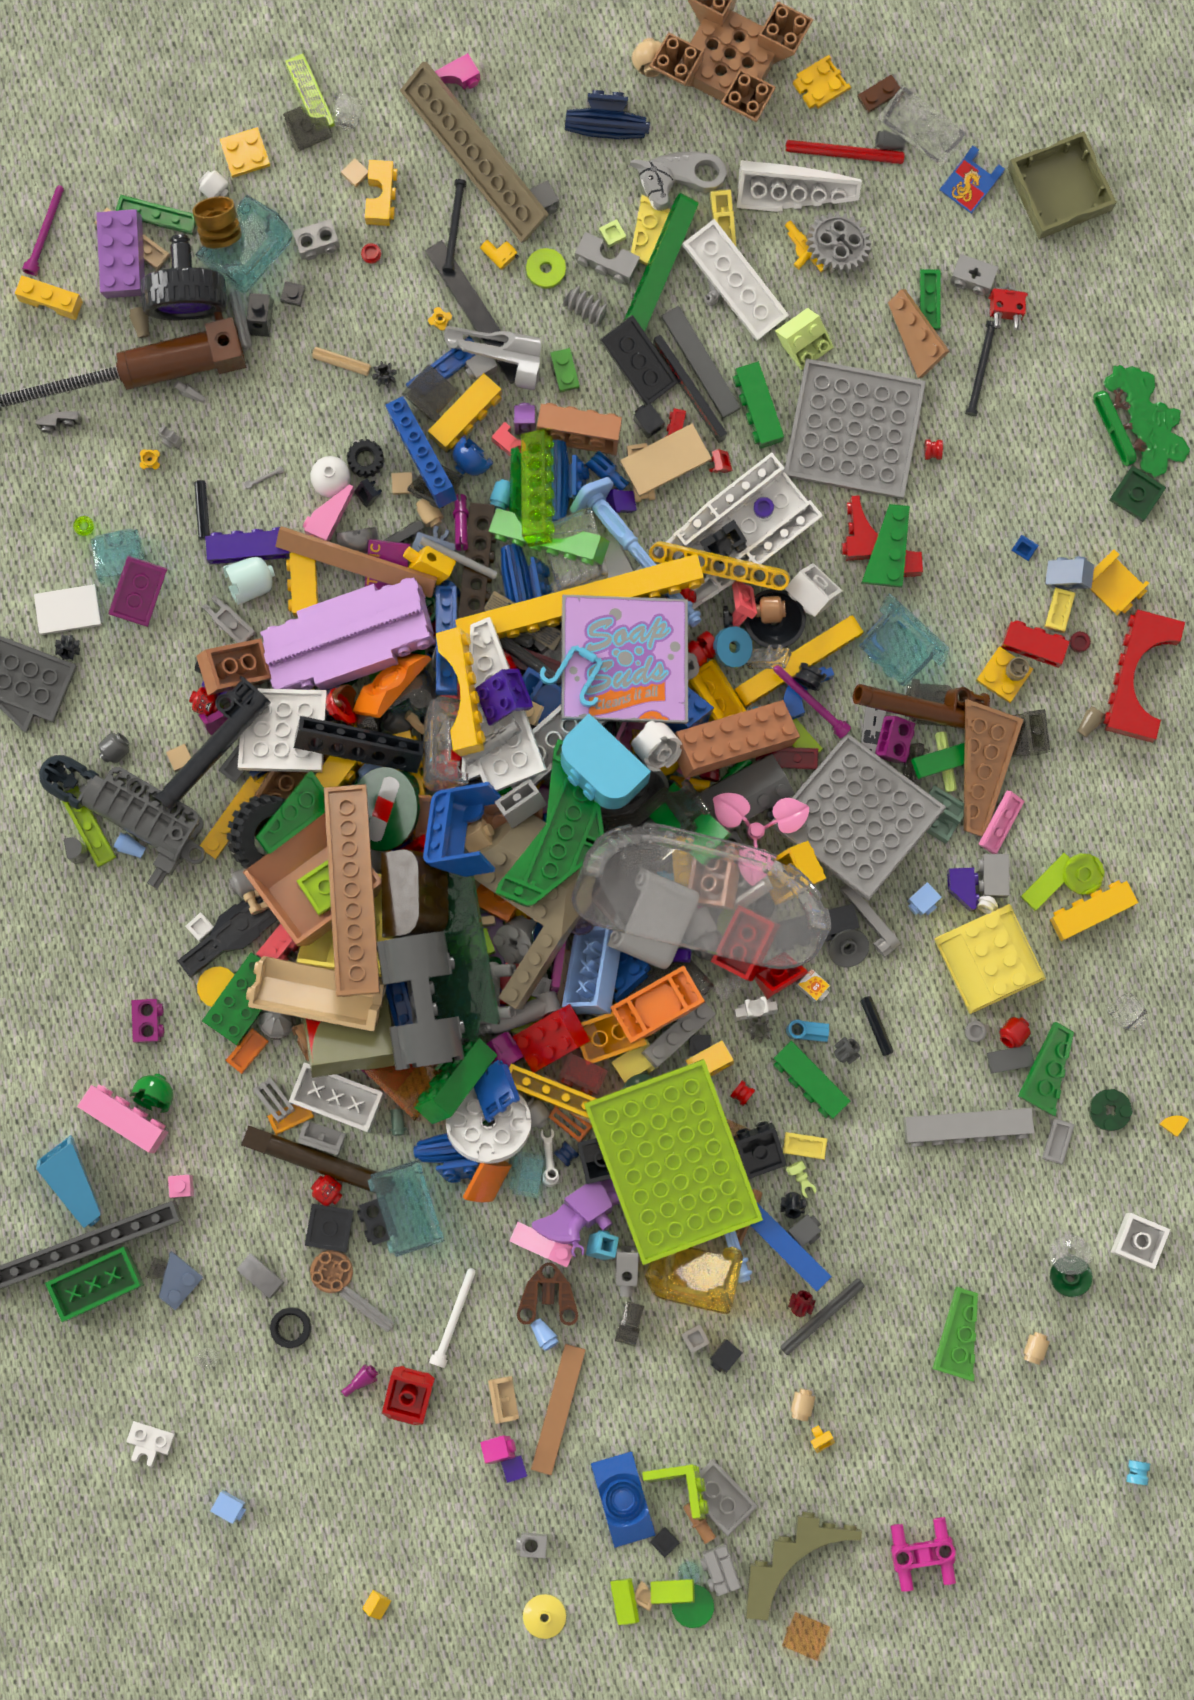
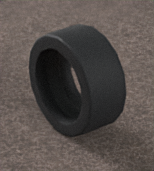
M289 1307L282 1309L271 1320V1336L281 1347H299L307 1341L311 1334L310 1318L299 1308ZM287 1315L297 1316L303 1323V1333L296 1340H286L279 1333V1322Z

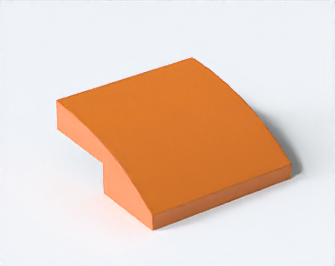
M506 1161L500 1163H480L462 1198L474 1202L494 1201L512 1165Z

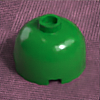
M160 1074L147 1075L138 1079L129 1095L130 1097L134 1096L133 1101L139 1106L153 1111L152 1107H157L161 1109L160 1113L168 1112L174 1097L171 1085Z

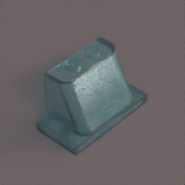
M889 593L884 598L879 609L884 616L864 637L859 647L868 654V658L873 663H878L883 668L884 673L888 677H893L905 687L932 659L941 666L946 661L950 648Z

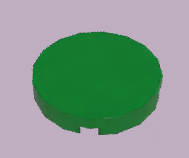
M694 1584L695 1603L672 1604V1613L675 1619L682 1626L688 1628H699L705 1625L712 1618L714 1612V1600L710 1592L704 1586Z

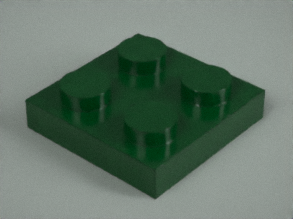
M1132 465L1109 501L1144 522L1167 487Z

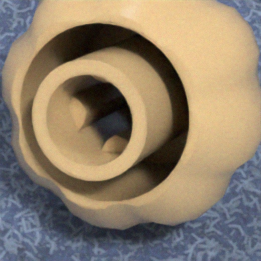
M646 38L634 49L632 63L642 75L656 77L660 74L649 68L662 44L660 41Z

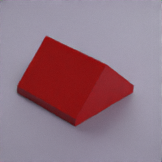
M782 952L762 964L754 979L768 1000L808 974V971L787 952Z

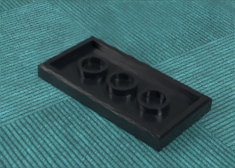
M633 315L599 339L645 406L653 403L679 383Z

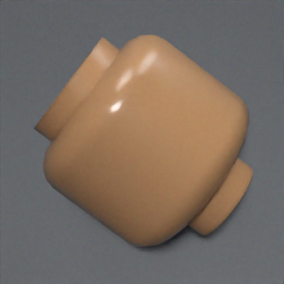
M779 596L762 597L760 604L756 605V615L761 617V621L765 624L779 623L783 617H786L785 600L782 601Z

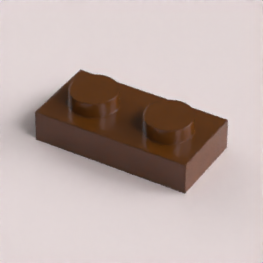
M891 74L858 94L857 98L866 111L870 113L901 94L902 89Z

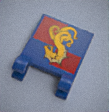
M974 145L939 189L971 214L1004 174L1005 168L998 164L992 174H990L973 162L979 154V149Z

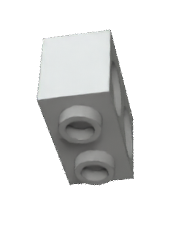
M331 219L292 231L302 260H312L318 254L324 252L330 254L335 252L337 248H340ZM326 235L331 236L329 241L321 240ZM305 242H312L310 247L302 246Z

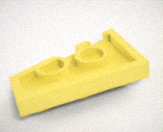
M641 195L631 253L639 256L640 263L647 266L670 209L657 211L653 209L648 197Z

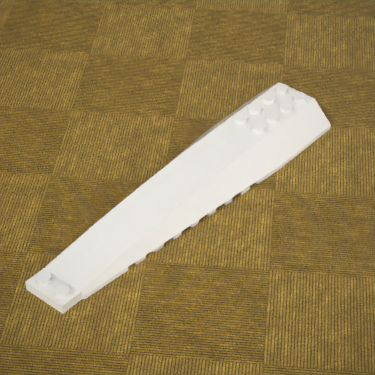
M771 452L707 502L666 542L705 551L700 541L716 533L732 520H735L747 540V548L738 554L734 552L729 557L763 564L822 518L823 515L811 500L807 501L786 475L783 465ZM760 497H767L774 504L772 515L765 519L757 517L753 511L754 503ZM659 547L654 552L655 555L658 557L664 556V549ZM680 551L674 553L676 560L685 557ZM698 556L700 565L703 566L705 560L703 557ZM715 562L714 567L716 570L722 571L725 569V564L720 565L719 562ZM640 565L636 570H640L643 568ZM738 565L734 567L737 575L745 574L743 566ZM703 573L705 583L701 584L699 588L692 589L696 591V603H693L692 608H697L732 585L736 580ZM562 640L555 651L548 649L543 655L561 662Z

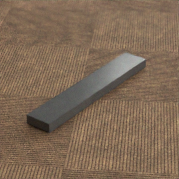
M677 306L661 315L662 320L721 417L724 419L740 410L739 403L681 308Z

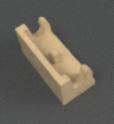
M512 1376L488 1380L495 1424L519 1419Z

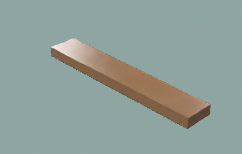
M569 1344L564 1346L531 1470L552 1475L586 1349Z

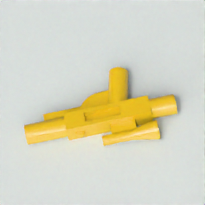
M792 221L785 224L789 231L787 235L796 245L795 251L799 257L793 265L799 270L808 259L816 265L818 259H811L813 252H807L809 246L806 245V236L796 228ZM822 263L816 265V267L819 269L821 273L824 271V264Z

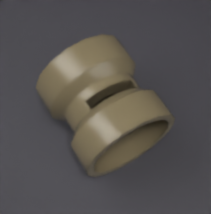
M1022 657L1013 658L1006 667V675L1013 681L1023 679L1029 671V663Z

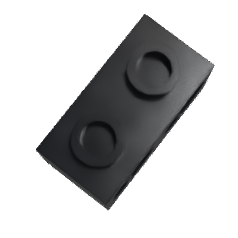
M385 1197L359 1205L360 1210L357 1213L360 1222H365L367 1227L364 1234L368 1243L372 1242V1245H377L398 1237ZM372 1205L376 1206L379 1210V1214L375 1218L369 1217L367 1213L368 1208ZM380 1225L386 1230V1234L382 1238L376 1237L374 1233L375 1228Z

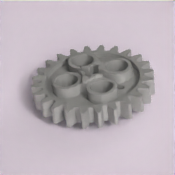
M829 212L827 218L822 214L819 220L815 219L807 233L806 245L809 246L807 252H813L811 259H818L816 265L822 263L824 264L823 270L830 267L831 273H833L834 269H837L839 274H841L843 269L848 274L850 269L856 271L858 266L862 267L871 251L870 245L872 241L868 240L870 234L864 233L866 227L860 228L861 221L855 223L854 216L848 219L847 213L840 217L839 212H836L834 217Z

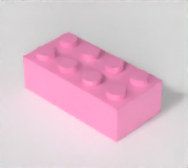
M100 1084L97 1087L91 1085L77 1107L145 1151L155 1154L168 1134V1131L164 1130L166 1125L153 1118L150 1121L147 1119L148 1114L136 1107L130 1108L129 1105L131 1103L122 1097L111 1096L113 1091Z

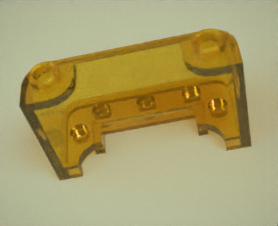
M690 1247L650 1262L645 1278L652 1293L660 1299L721 1314H729L735 1298L743 1254L741 1250L735 1247L725 1248L722 1254Z

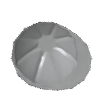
M262 1010L259 1016L261 1031L267 1037L274 1040H280L289 1035L292 1031L291 1028L295 1024V1016Z

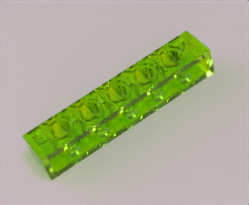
M545 429L521 434L522 537L528 547L552 543V534L555 533L554 523L552 522V517L555 516V510L552 505V499L555 498L552 488V482H554L552 471L554 458L551 453V448H554V442L552 437L548 436Z

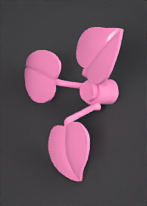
M723 793L713 798L715 815L721 825L727 828H734L743 820L746 827H748L747 836L753 841L754 849L749 847L743 848L738 855L737 863L742 877L751 886H754L767 876L772 868L773 861L771 855L764 849L758 850L757 841L763 837L765 830L778 823V828L782 833H793L803 826L809 814L808 805L792 798H783L776 802L772 810L776 820L765 826L760 823L750 824L745 817L750 811V805L743 796L735 793Z

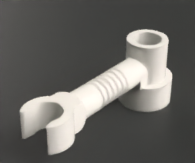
M551 1129V1136L549 1138L544 1137L543 1130L540 1133L546 1157V1170L543 1172L542 1182L547 1187L555 1186L559 1180V1174L554 1167L553 1129ZM548 1174H553L554 1178H550Z

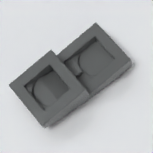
M1031 1045L987 1053L991 1074L1031 1067L1034 1064Z

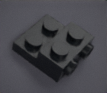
M760 1122L752 1130L747 1128L740 1129L736 1132L737 1135L733 1136L748 1179L787 1166L776 1128L772 1122Z

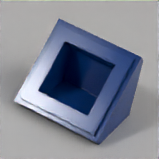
M1021 534L1011 551L1029 561L1039 545Z

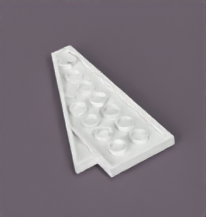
M488 617L471 624L469 652H471L474 660L471 666L477 680L476 684H474L476 688L500 670L510 668L492 618ZM479 702L477 704L478 711L482 715V723L480 725L485 739L493 735L495 730L504 728L514 720L522 732L507 740L505 745L501 744L469 766L462 758V782L466 783L481 777L483 783L489 782L498 792L547 772L526 712L514 711L493 726H489Z

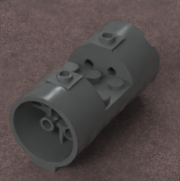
M445 932L413 935L376 942L382 985L407 982L413 1024L389 1027L395 1069H408L410 1064H412V1067H421L452 1062V1057L457 1061L463 1060L464 1053L461 1033H465L463 1020L459 1021V1017L435 1020L434 1016L438 1015L436 1003H432L431 995L435 994L433 981L429 982V978L450 975L452 970L455 969L454 958L449 957Z

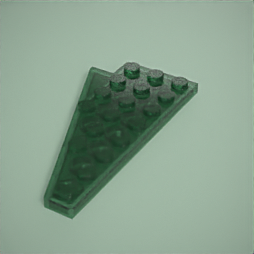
M448 872L449 916L447 926L443 932H445L449 957L454 958L455 969L452 970L450 975L429 978V982L433 981L435 994L431 995L432 1003H436L438 1015L434 1017L435 1020L459 1017V1021L463 1020L465 1033H461L462 1038L477 1041L480 1022L484 1021L499 1025L500 1017L474 875L463 877Z

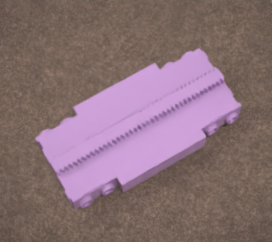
M405 578L398 584L386 585L380 590L372 584L298 610V619L287 620L283 625L270 626L260 632L264 639V657L269 666L272 688L310 690L317 686L320 690H327L384 670L390 666L398 665V656H407L412 651L424 650L429 648L430 645L435 644L434 632L425 602L426 596L420 584L415 578Z

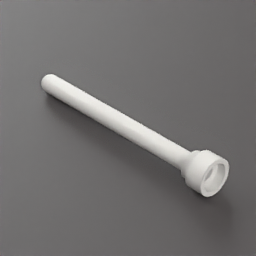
M473 1268L467 1270L439 1349L435 1351L434 1355H431L429 1361L431 1364L442 1368L446 1367L448 1360H446L447 1355L445 1354L476 1273Z

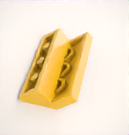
M715 659L699 668L697 676L688 680V687L714 707L708 722L746 711Z

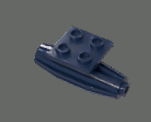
M592 90V93H588V102L591 108L566 110L565 131L595 138L616 140L645 138V134H649L650 122H646V117L623 111L628 104V97L624 96L625 93L612 92V95H605L604 91Z

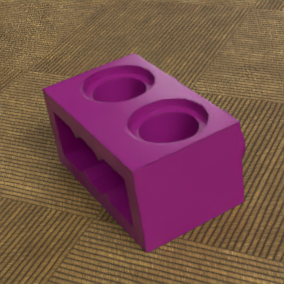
M884 716L875 754L881 759L892 763H906L916 723L898 716Z
M158 999L131 1000L133 1042H161V1037H164V1025H160V1016L164 1015L163 1003L160 1004ZM147 1005L153 1007V1012L149 1016L143 1014V1009ZM147 1026H152L154 1029V1033L150 1037L144 1035V1029Z

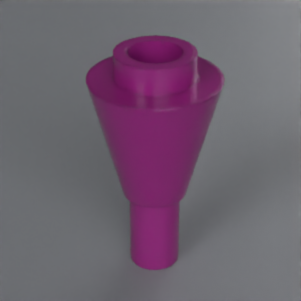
M364 1364L351 1383L341 1391L342 1394L348 1397L356 1389H361L376 1382V1376L378 1375L376 1369L372 1365Z

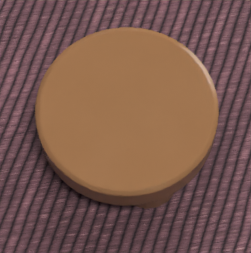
M324 1251L312 1262L310 1268L311 1281L319 1290L326 1293L342 1291L343 1287L348 1286L352 1280V1263L340 1251Z

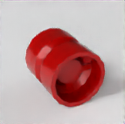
M708 631L697 636V641L692 640L688 643V652L696 656L699 668L707 663V658L713 659L716 655L713 649L715 638Z

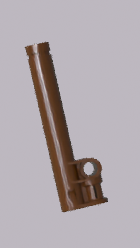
M858 684L853 692L854 704L965 730V699L990 707V696L987 693L974 694L973 691L966 687L948 690L945 695L944 704L863 684Z

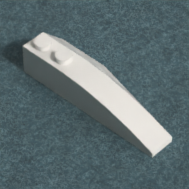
M741 160L736 208L778 212L787 208L799 209L802 206H821L824 203L831 202L836 204L858 201L862 180L798 166Z

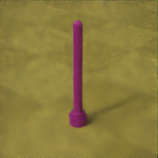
M62 185L56 186L32 255L23 264L22 271L26 274L38 275L40 269L38 260L64 191Z
M776 665L774 667V672L833 726L834 734L838 738H843L850 731L851 726L846 721L837 720L781 666Z

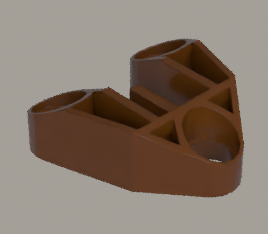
M550 1262L543 1264L526 1284L517 1311V1319L522 1324H530L534 1321L536 1317V1304H538V1283H542V1304H554L555 1283H559L560 1320L568 1326L575 1324L579 1315L569 1281L555 1264ZM552 1266L555 1269V1275L552 1278L544 1277V1267ZM525 1308L530 1309L533 1314L529 1321H524L520 1317V1312ZM568 1309L574 1311L575 1319L572 1322H566L563 1319L564 1311Z

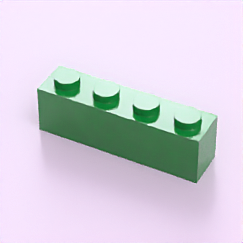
M759 361L736 368L733 382L735 387L740 389L739 400L742 407H746L747 413L745 417L747 424L753 427L754 432L751 434L754 444H758L759 448L762 449L783 442L784 434Z
M792 1041L772 1059L775 1062L773 1066L781 1074L785 1072L790 1077L788 1081L794 1088L800 1087L805 1092L803 1097L810 1104L814 1102L819 1107L817 1111L825 1119L828 1117L833 1119L850 1102L846 1095Z

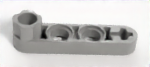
M845 884L840 889L841 893L850 904H854L857 912H861L860 915L871 928L874 927V932L880 938L873 945L884 958L901 945L900 941L862 896Z

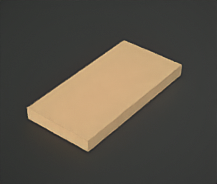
M692 423L621 459L620 463L638 496L641 497L711 461L712 458Z

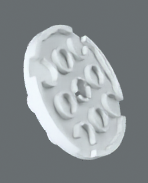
M473 1087L452 1117L446 1119V1131L452 1146L462 1156L479 1163H497L511 1158L523 1148L529 1138L531 1115L527 1103L519 1094L520 1100L517 1103L513 1102L507 1107L505 1112H500L494 1116L493 1127L483 1126L485 1117Z

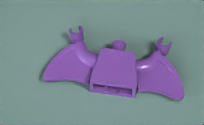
M612 1179L590 1184L586 1183L564 1199V1204L555 1213L532 1222V1228L551 1241L561 1244H573L571 1255L575 1257L574 1249L578 1247L581 1249V1255L583 1256L584 1248L579 1245L581 1229L584 1226L589 1228L597 1223L605 1231L613 1225L607 1215L612 1212L614 1205L620 1204Z

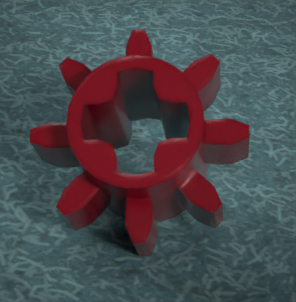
M801 1290L797 1294L792 1293L788 1307L791 1308L794 1315L804 1317L807 1313L812 1314L816 1300H812L813 1297L809 1292Z

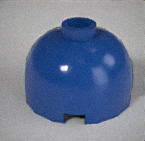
M465 436L458 441L453 450V459L457 464L455 468L462 475L465 473L471 476L481 475L491 467L493 461L490 457L486 460L483 457L484 451L471 439L468 438L466 440Z

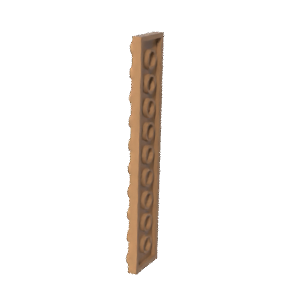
M363 784L324 788L336 996L380 994L367 786Z

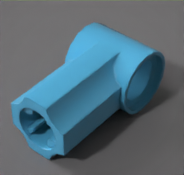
M794 1020L787 1025L786 1033L788 1037L794 1040L827 1042L829 1024ZM793 1024H798L801 1027L800 1035L793 1034L791 1029Z

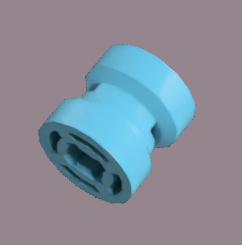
M1129 1460L1128 1467L1130 1468V1473L1127 1475L1126 1482L1148 1485L1149 1478L1147 1477V1472L1150 1470V1463Z

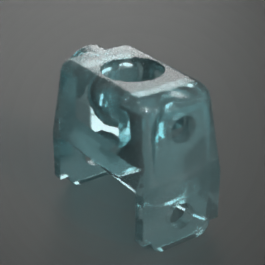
M138 529L120 530L97 535L91 539L96 574L101 584L105 583L104 577L121 575L127 555L146 561Z

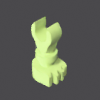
M800 1160L786 1167L785 1170L788 1175H796L795 1179L801 1185V1194L808 1198L805 1188L811 1187L816 1194V1187L808 1181L807 1173L803 1172L806 1166Z

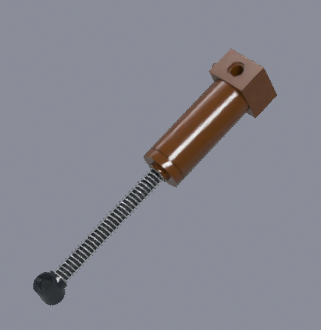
M214 312L215 321L205 324L206 331L117 352L115 367L111 366L108 369L104 368V370L100 369V371L96 370V372L92 371V373L88 372V374L85 373L76 377L73 375L72 378H62V380L50 381L47 384L43 383V385L39 384V386L35 385V387L31 386V388L27 387V389L23 388V390L20 389L14 392L12 390V392L8 391V393L1 394L0 411L6 406L19 405V403L23 404V402L38 400V398L42 399V397L46 398V396L50 397V395L53 396L58 393L61 395L62 392L68 393L71 390L76 391V389L88 388V386L99 385V383L103 384V382L107 383V381H118V379L123 382L125 389L128 391L217 369L219 374L247 368L237 327L233 317L223 319L222 312Z

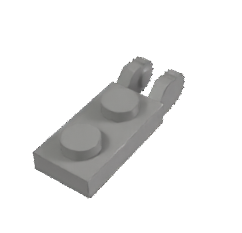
M215 595L211 599L221 608L217 613H214L206 604L202 606L212 617V620L236 643L249 641L256 634L242 618Z

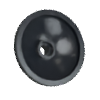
M767 589L755 595L756 605L760 604L762 597L779 596L782 601L785 600L786 617H783L782 621L775 626L771 625V623H763L761 617H757V615L753 619L747 617L744 620V625L750 638L758 645L768 649H783L794 644L801 637L806 624V614L803 606L798 601L793 600L786 590Z

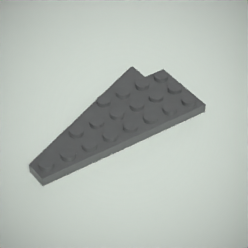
M0 636V709L25 733H28L34 716L54 723L77 665Z

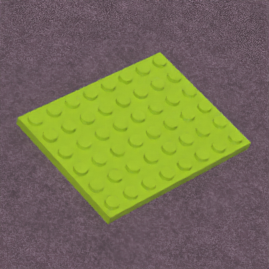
M704 1059L584 1103L643 1265L763 1220Z

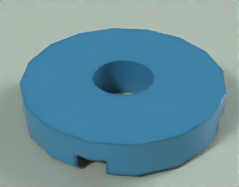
M737 626L720 630L713 643L716 659L723 666L729 668L741 667L746 664L753 651L752 640L749 634ZM732 641L736 644V651L734 653L729 649Z

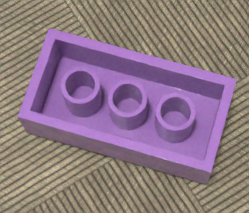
M137 209L96 212L100 293L105 298L141 296V280L145 276L141 214Z

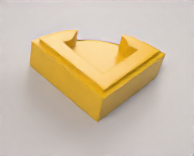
M1170 1116L1162 1120L1159 1125L1175 1137H1178L1189 1119L1183 1116Z

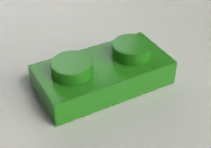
M570 348L550 352L559 391L564 392L580 388Z

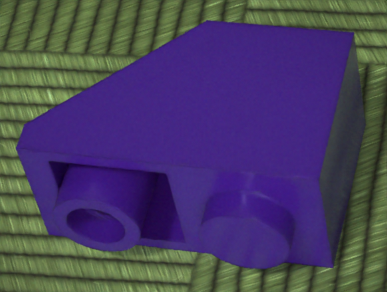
M949 868L947 870L948 892L969 912L975 911L976 906L979 904V894H976L975 886L978 885L979 881L978 873H975L974 868Z

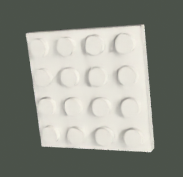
M257 689L271 703L240 736L238 770L309 772L312 770V772H322L323 754L294 748V740L300 716L326 721L327 690Z

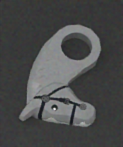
M697 151L666 154L650 161H630V166L639 170L638 173L642 186L653 209L657 211L669 208V192L674 183L688 186L701 193H710V191L722 188L727 175L726 165L719 157ZM708 165L717 171L718 177L713 181H702L696 176L695 170L699 166Z

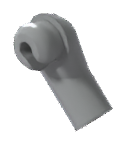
M707 279L710 291L704 296V301L712 306L718 302L721 295L709 279Z

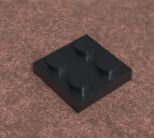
M312 1204L305 1246L347 1253L354 1210Z

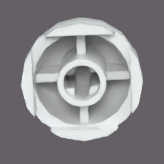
M325 456L317 460L310 473L311 484L315 491L321 496L332 498L351 483V473L347 464L334 456Z

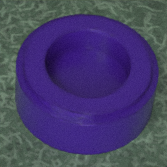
M760 497L755 501L753 511L757 517L765 519L772 515L774 504L771 499Z

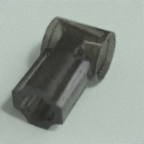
M626 1302L615 1342L633 1347L636 1346L640 1331L639 1325L644 1309L643 1305Z

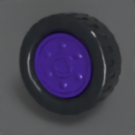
M173 235L170 239V242H172L170 245L172 268L149 273L141 280L142 309L147 316L170 321L194 320L213 317L214 312L223 313L227 308L224 276L211 269L192 267L191 245L188 242L190 239L187 235Z

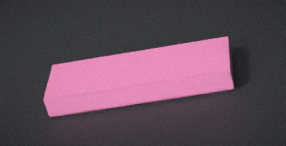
M1007 790L978 845L991 854H997L1025 801L1012 791Z

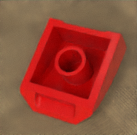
M404 1366L394 1367L382 1414L389 1419L411 1425H423L435 1378L429 1373L409 1369Z

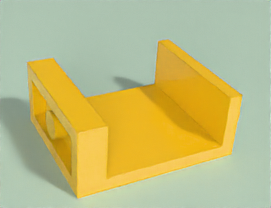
M1113 549L1094 568L1092 588L1090 590L1118 616L1121 612L1125 614L1133 606L1131 602L1135 598L1139 600L1146 594L1147 590L1145 588L1149 582L1146 580L1142 584L1117 559L1120 554Z

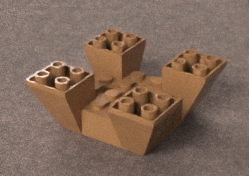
M688 0L701 23L692 41L689 43L668 32L649 68L684 86L694 87L722 101L721 105L757 123L776 89L775 86L764 81L773 64L796 53L813 19L777 1L765 25L761 26L733 11L737 0ZM717 73H722L724 75L718 76Z

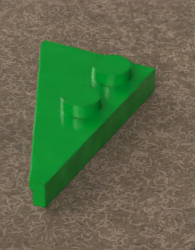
M514 447L511 449L510 512L523 518L526 523L544 513L541 498L519 448Z

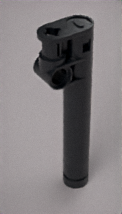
M240 676V682L232 690H229L226 694H221L216 699L217 709L227 720L163 787V790L155 796L168 809L172 810L176 806V803L191 790L271 703L244 677ZM231 702L230 707L224 709L225 704Z

